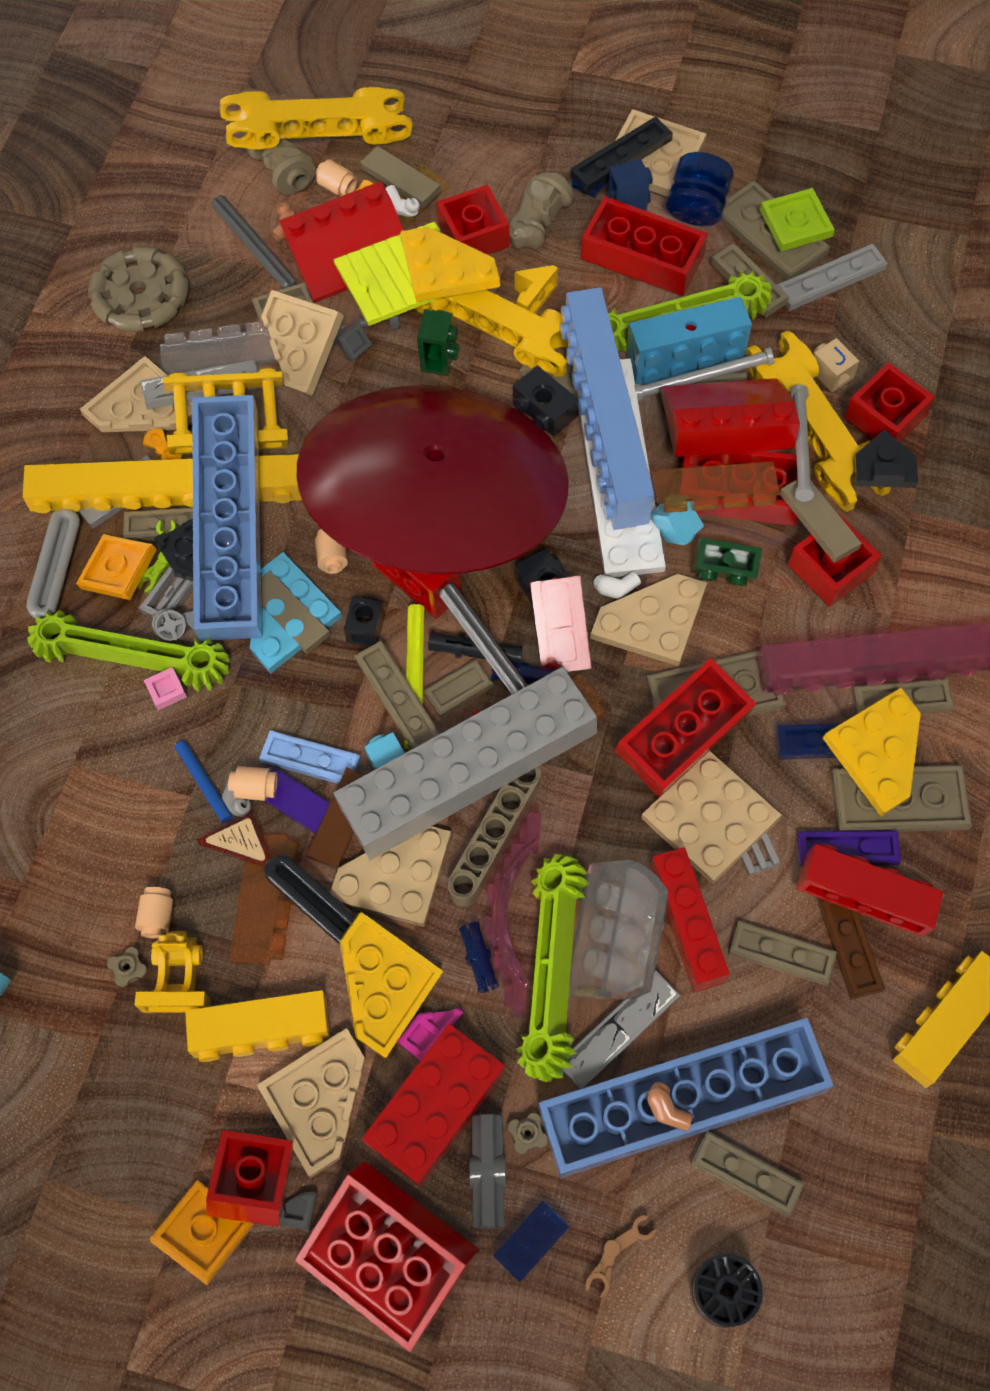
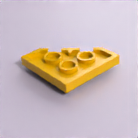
M430 227L400 231L416 302L500 287V277L493 257Z
M902 688L833 728L823 736V740L880 817L907 801L911 795L921 713Z
M360 912L340 939L355 1038L381 1057L386 1058L443 973V970Z

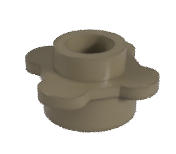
M129 947L124 954L118 957L112 956L107 962V967L113 970L116 976L115 983L119 987H125L128 983L137 981L139 978L144 977L147 972V967L138 958L139 951L136 948ZM126 964L130 965V968L128 970L124 969V966Z
M531 1113L528 1118L520 1121L513 1119L508 1124V1131L513 1134L515 1140L514 1150L518 1154H526L528 1150L535 1147L543 1148L547 1144L548 1138L543 1134L540 1126L541 1117L536 1113ZM529 1130L531 1132V1136L526 1137L524 1135V1132Z

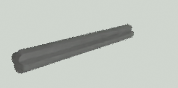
M223 195L214 198L212 204L215 211L284 289L297 285V280L231 203Z
M450 583L443 587L439 593L440 597L510 693L514 694L527 687L528 684L456 586Z

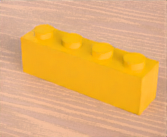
M983 951L974 958L968 955L955 970L960 976L953 984L948 980L935 995L940 1000L933 1009L927 1006L915 1020L919 1025L913 1035L906 1032L894 1046L899 1052L892 1061L925 1088L935 1083L990 1012V957Z
M323 990L185 1010L188 1052L194 1058H199L200 1062L220 1059V1054L233 1053L235 1057L249 1056L254 1054V1049L268 1048V1051L271 1052L283 1051L289 1048L288 1044L302 1042V1046H316L322 1044L323 1039L331 1038L327 997Z

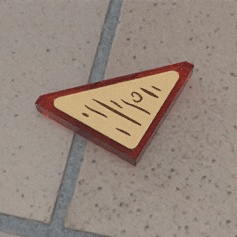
M252 813L197 839L198 844L203 848H209L224 853L227 856L263 867L271 858L256 818Z

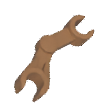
M642 1215L633 1222L630 1230L616 1239L606 1242L600 1263L586 1280V1292L589 1291L593 1279H600L604 1283V1290L601 1292L600 1299L607 1295L610 1287L611 1269L616 1256L636 1241H648L655 1235L656 1229L648 1235H642L638 1232V1224L648 1219V1216Z

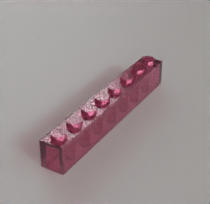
M990 623L764 645L761 647L756 658L763 693L773 692L775 695H784L792 690L800 689L814 692L829 686L844 689L858 683L878 685L887 680L909 682L916 677L928 676L930 679H938L947 674L959 673L961 676H968L978 671L990 670Z

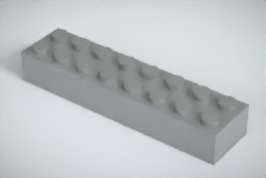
M561 667L335 791L333 794L369 860H372L597 734V716L564 667Z

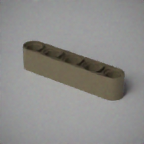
M539 766L525 773L535 778L532 782L524 783L517 778L503 785L449 878V896L456 906L469 907L476 902L540 789L541 769ZM513 800L520 806L515 810H507L503 807V804ZM497 827L502 829L504 834L498 838H493L487 835L489 829ZM476 855H483L488 858V862L482 866H476L471 863V859ZM460 883H468L472 886V890L467 894H458L455 891V887Z

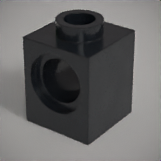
M352 596L344 626L347 643L369 647L378 643L385 618L382 601H378L371 596H363L362 598ZM363 617H371V618H372V619H371L370 621H368V622H360V621H359V620H360L361 618H363Z

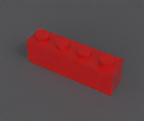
M815 844L806 853L796 890L846 909L857 911L862 915L921 937L935 929L944 891L933 888V885L927 881L901 876L902 874L895 869L874 866L863 857H850L838 852L837 848L828 844Z
M683 847L653 856L650 869L693 993L725 984L730 976V972L686 848Z

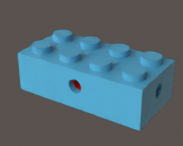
M741 296L629 323L625 358H631L635 384H649L661 379L745 357L752 323Z

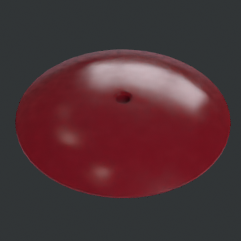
M433 385L400 386L370 392L347 401L329 412L311 429L303 442L297 460L296 479L298 491L309 515L329 537L353 553L375 563L409 572L425 574L470 573L500 566L515 560L543 542L554 530L563 515L568 499L569 480L564 460L557 446L541 427L523 413L501 401L486 395L453 387Z

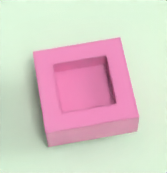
M173 667L144 680L158 711L187 698Z

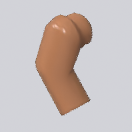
M282 202L276 208L279 220L296 214L294 208H291L288 202ZM280 224L271 231L272 237L279 243L284 239Z
M661 1082L653 1084L648 1092V1103L655 1119L660 1123L688 1132L693 1114L674 1107L669 1095L670 1089L666 1084Z

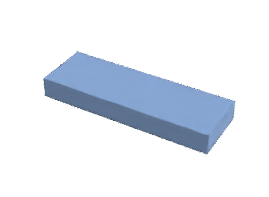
M271 730L259 758L261 763L336 784L340 783L346 767L357 771L361 761V757L358 754Z

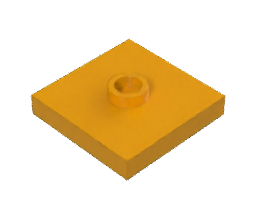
M103 534L76 584L82 590L131 600L157 550L153 544Z
M197 1180L151 1236L150 1242L208 1285L252 1229L254 1223L207 1216L206 1197L208 1187Z

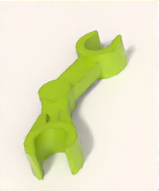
M161 520L156 525V531L160 535L164 533V524ZM171 520L172 527L169 532L178 528L175 522ZM161 551L158 555V560L145 571L137 586L140 589L145 581L150 580V585L145 589L148 595L162 577L163 572L169 567Z

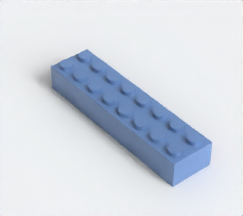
M602 288L566 293V305L561 306L563 323H560L562 340H567L569 346L566 348L568 365L574 366L575 372H572L574 390H579L581 395L578 398L580 415H585L587 423H584L586 440H592L593 449L590 450L593 467H598L600 475H597V485L599 493H604L606 502H603L606 520L611 519L613 530L649 524L655 495Z
M254 395L192 397L194 631L200 641H205L207 638L210 640L262 638L258 409Z
M804 1018L539 1102L538 1110L559 1177L563 1178L827 1093L834 1085L809 1020ZM657 1082L666 1084L670 1089L669 1095L674 1107L693 1114L688 1132L660 1123L655 1119L648 1103V1092L653 1084Z

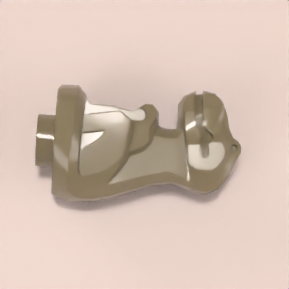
M287 138L280 139L277 146L270 149L253 150L246 148L249 156L256 160H263L265 167L272 170V183L281 194H296L312 183L317 169L312 155L290 142Z
M544 172L532 177L527 183L519 209L514 216L507 220L509 223L510 243L514 248L528 247L535 250L539 249L544 244L547 236L544 227L552 224L561 207L567 208L575 200V193L571 185L562 175Z

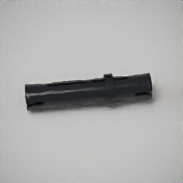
M435 631L430 632L428 641L429 651L455 654V658L467 656L486 660L472 639L467 638L465 634L459 633L458 636ZM497 643L511 663L520 666L523 646L518 647Z

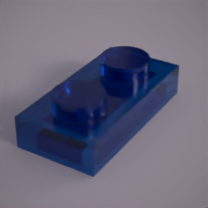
M842 723L777 725L775 731L779 760L837 758L823 740V736Z
M542 1201L493 1257L521 1283L567 1231L569 1225Z

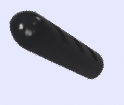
M276 855L270 858L265 864L264 869L266 880L340 945V939L352 924L356 915L290 857Z

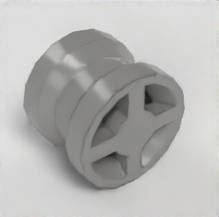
M160 609L152 617V630L164 640H177L185 632L186 623L184 617L173 609Z

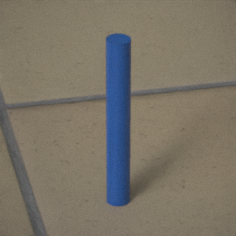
M185 740L178 742L175 745L176 751L221 823L230 821L233 818L232 814L224 804L221 796Z

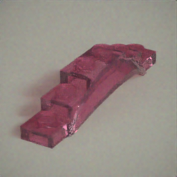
M528 813L527 823H521L519 843H512L511 854L505 853L503 873L496 874L495 884H488L487 904H492L493 907L492 917L485 916L484 937H490V948H499V951L496 950L494 971H500V982L513 983V986L506 985L505 1006H511V1017L525 1018L527 975L522 969L512 947L508 930L507 910L513 885L522 866L530 854L538 855L540 813Z

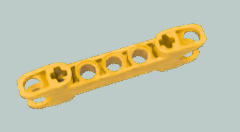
M380 87L360 88L353 94L352 98L270 100V96L265 92L251 91L228 95L220 100L221 118L226 121H234L226 126L227 144L233 147L253 150L273 148L277 146L280 139L362 135L364 141L368 144H388L410 137L413 125L411 118L408 116L396 115L403 111L404 94L395 89ZM394 98L398 100L393 105H385V102L389 99ZM231 104H237L241 107V110L228 111L226 108ZM405 125V128L398 132L391 129L393 126ZM236 132H246V135L242 138H234L232 136Z
M488 290L443 297L415 308L422 314L424 309L453 313L454 317L515 347L513 351L515 358L521 364L528 365L531 369L538 365L546 373L553 374L554 377H563L567 372V360L554 350L559 347L569 346L567 340L563 341L561 337L560 323H563L562 314L553 309H546L541 316H538Z
M785 331L780 334L781 338L778 342L783 356L774 358L775 364L768 366L766 363L748 369L752 380L778 378L789 395L791 388L795 385H805L808 388L809 396L806 399L808 442L821 460V462L814 465L815 476L825 493L841 509L848 512L854 509V505L857 502L856 492L851 483L855 482L853 460L855 454L870 441L859 445L856 443L813 379L819 375V366L814 355L794 333ZM752 345L746 349L745 357L761 353L762 351L758 346ZM870 486L880 496L888 494L891 490V487Z

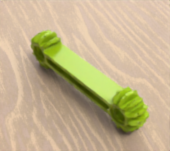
M752 270L750 275H745L740 271L738 277L731 276L728 285L619 315H617V310L614 307L608 315L617 350L626 352L628 326L631 322L740 296L748 316L754 321L757 313L764 315L767 306L771 304L772 287L770 283L765 282L764 274L756 277L754 270Z
M60 609L54 616L46 610L45 618L41 619L35 616L37 625L28 626V632L31 635L27 638L28 644L33 648V652L37 657H44L50 664L56 657L59 661L64 662V655L73 654L157 671H165L173 667L177 675H183L182 681L187 687L192 685L194 690L198 692L203 685H206V688L212 691V683L214 682L223 685L221 675H228L230 671L227 665L230 659L228 654L224 652L223 646L219 643L213 645L212 640L209 638L203 644H200L199 640L195 638L194 646L186 647L76 626L77 621L70 614L66 616ZM60 633L55 639H50L53 635ZM201 662H209L207 666L203 668H197V666Z
M556 853L553 859L544 858V866L542 868H535L538 877L531 880L533 886L536 887L532 894L541 903L530 1030L528 1035H520L524 1042L522 1046L516 1048L518 1053L522 1054L517 1063L522 1068H525V1073L529 1077L539 1078L543 1082H551L553 1077L557 1079L563 1078V1068H573L569 1058L577 1054L570 1047L575 1039L572 1035L566 1033L576 899L586 898L582 889L590 885L584 878L587 871L578 863L577 859Z

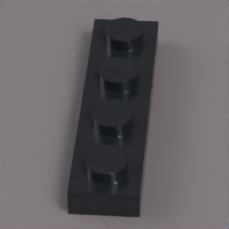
M655 116L570 169V177L588 193L609 180L611 166L615 167L617 164H626L627 161H636L637 158L642 160L672 141L673 132Z

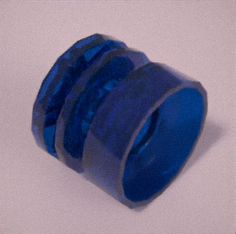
M691 152L684 154L679 158L673 177L674 182L671 185L666 201L667 211L676 219L690 225L704 227L720 222L727 202L726 196L730 191L734 177L733 168L727 161L710 153Z

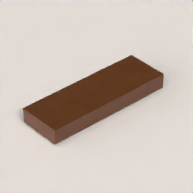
M346 767L336 791L365 775ZM333 796L307 853V858L338 870L354 832L342 813L335 796Z
M825 900L819 901L818 906L833 950L837 951L836 959L850 1000L883 992L885 987L859 913Z

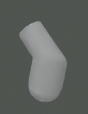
M228 778L222 800L231 814L243 817L250 811L251 802L249 799L234 798V792L228 790Z

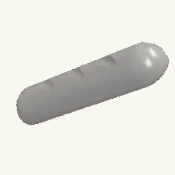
M61 508L56 510L50 517L27 599L26 607L28 613L33 618L35 616L41 619L45 618L46 610L53 615L57 611L76 535L80 527L78 514L73 510Z

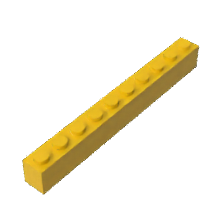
M299 454L259 456L260 502L275 501L277 503H288L290 501L302 500L296 479ZM193 459L24 465L23 499L30 512L34 511L37 513H48L61 508L78 512L86 508L107 511L111 507L130 510L152 506L157 508H168L176 505L193 507Z

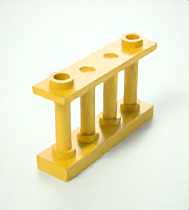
M264 368L260 369L257 373L187 376L185 373H172L169 377H162L165 392H173L176 431L173 433L174 435H167V446L170 455L193 454L192 433L188 431L185 391L203 390L204 397L216 396L215 390L233 389V396L245 395V388L263 387L266 426L263 427V430H258L259 450L288 448L287 429H281L280 426H277L274 387L283 386L282 371L276 372L275 369Z

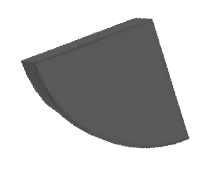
M306 1192L286 1202L282 1208L279 1225L310 1231L318 1194Z

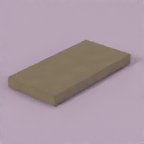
M753 180L715 207L713 216L786 280L791 279L827 255L830 246L825 241L820 240L781 252L760 211L761 202L775 198Z
M767 648L714 660L757 703L748 716L785 708L786 703ZM704 663L647 675L646 681L654 708L661 704Z
M963 765L914 766L909 799L881 817L845 768L833 769L831 772L838 831L969 830L972 827Z

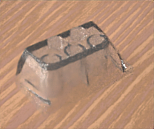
M632 860L589 863L586 880L590 885L584 888L586 898L582 899L572 950L569 997L636 999L649 993L652 989L655 968L658 962L660 939L664 929L668 890L659 877L641 863Z

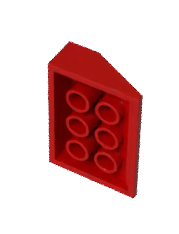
M382 181L279 220L285 243L307 286L313 303L349 290L334 264V259L370 245L373 246V244L386 241V239L394 236H399L400 231H404L392 200Z
M778 378L661 386V394L675 457L794 449L800 421L794 400Z
M364 1161L346 1176L295 1261L408 1352H411L466 1272L479 1249Z

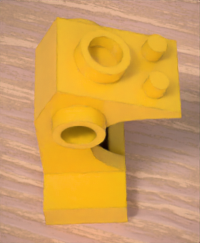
M186 931L166 932V935H159V940L152 943L151 953L152 965H158L156 987L153 992H136L135 1006L141 1012H185V1010L210 1007L211 998L205 992H195L197 965H201L203 960L202 945H197V937H187ZM170 966H185L184 984H169Z

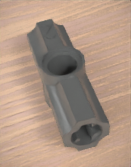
M480 1114L472 1116L470 1189L473 1188L472 1222L474 1229L504 1228L506 1155L503 1154L502 1115Z

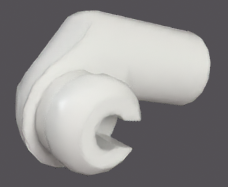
M395 185L385 188L392 200L397 215L409 218L417 215L420 207L417 199H401Z
M632 571L621 580L611 576L598 575L594 579L593 584L600 594L619 599L640 585L641 581L638 575Z

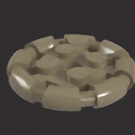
M137 246L133 247L132 251L123 253L120 250L102 261L100 263V270L98 272L94 271L88 286V297L92 300L90 303L91 308L101 321L107 325H115L118 330L141 332L144 331V328L160 327L178 314L177 309L186 302L189 281L185 278L186 271L173 255L170 253L163 254L158 248ZM137 261L138 265L127 267L128 263ZM157 263L160 264V267L158 269H156L155 267ZM109 276H112L113 281L108 280L107 278ZM137 288H146L145 291L140 294L133 293V291Z

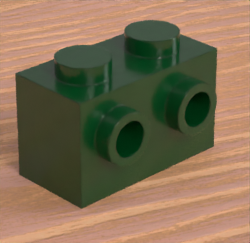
M424 309L417 336L421 372L449 376L452 360L457 361L459 354V343H456L458 326L454 325L453 313Z
M701 537L696 543L691 573L699 574L698 578L702 580L717 581V577L729 579V584L747 586V582L752 583L758 578L762 548Z

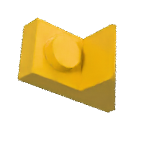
M551 265L515 272L514 288L520 293L516 305L536 314L558 286V267Z

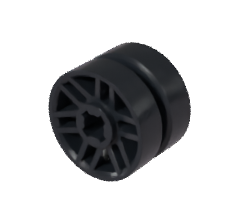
M720 1254L706 1260L696 1269L690 1284V1296L696 1312L702 1319L711 1325L729 1328L743 1325L756 1315L763 1299V1286L758 1272L747 1260L733 1254ZM723 1284L732 1288L733 1292L730 1293L728 1298L719 1292Z

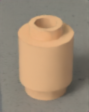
M331 159L321 162L316 170L317 183L339 197L354 192L358 180L353 175V172Z
M322 529L318 530L315 538L318 568L329 574L339 573L348 564L346 548L329 537Z
M237 766L236 772H230L228 790L233 791L234 798L266 801L267 798H275L278 779L277 772H270L269 768Z
M146 887L144 894L140 895L135 928L141 931V936L159 938V935L169 932L173 907L170 890L161 887Z

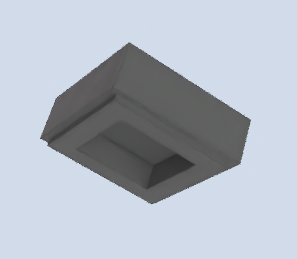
M353 320L337 333L335 338L348 361L355 360L372 345L365 330L357 320Z

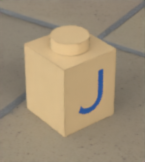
M837 338L828 344L823 343L814 350L813 355L819 366L817 378L831 392L854 378L859 360Z

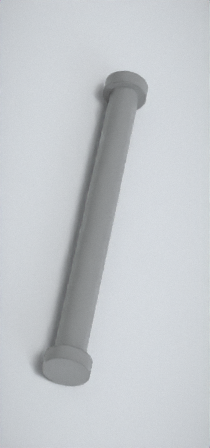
M771 347L764 349V352L641 386L638 383L634 385L637 399L639 402L644 400L643 397L660 393L661 386L693 384L766 363L770 366L775 364Z
M795 385L790 391L800 421L796 439L798 487L795 489V497L798 501L807 502L814 498V488L810 484L806 399L809 396V392L805 385Z

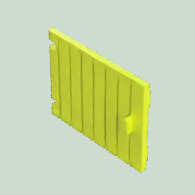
M436 222L418 227H430L438 232L440 231ZM401 234L334 259V264L349 289L368 326L394 317V315L407 312V310L420 307V305L433 302V300L440 299L416 302L401 241Z

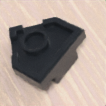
M885 429L855 454L853 460L855 486L916 488L918 484L916 455Z
M193 519L183 523L181 527L169 533H162L154 537L174 575L178 578L193 581Z

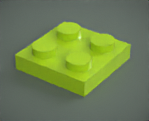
M813 188L761 202L760 211L781 252L833 237L835 229Z

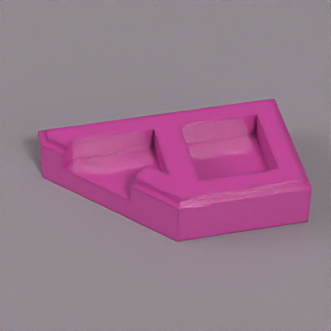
M459 1008L452 1011L420 1013L397 1042L421 1061L446 1026L451 1024L454 1027L464 1015V1012Z

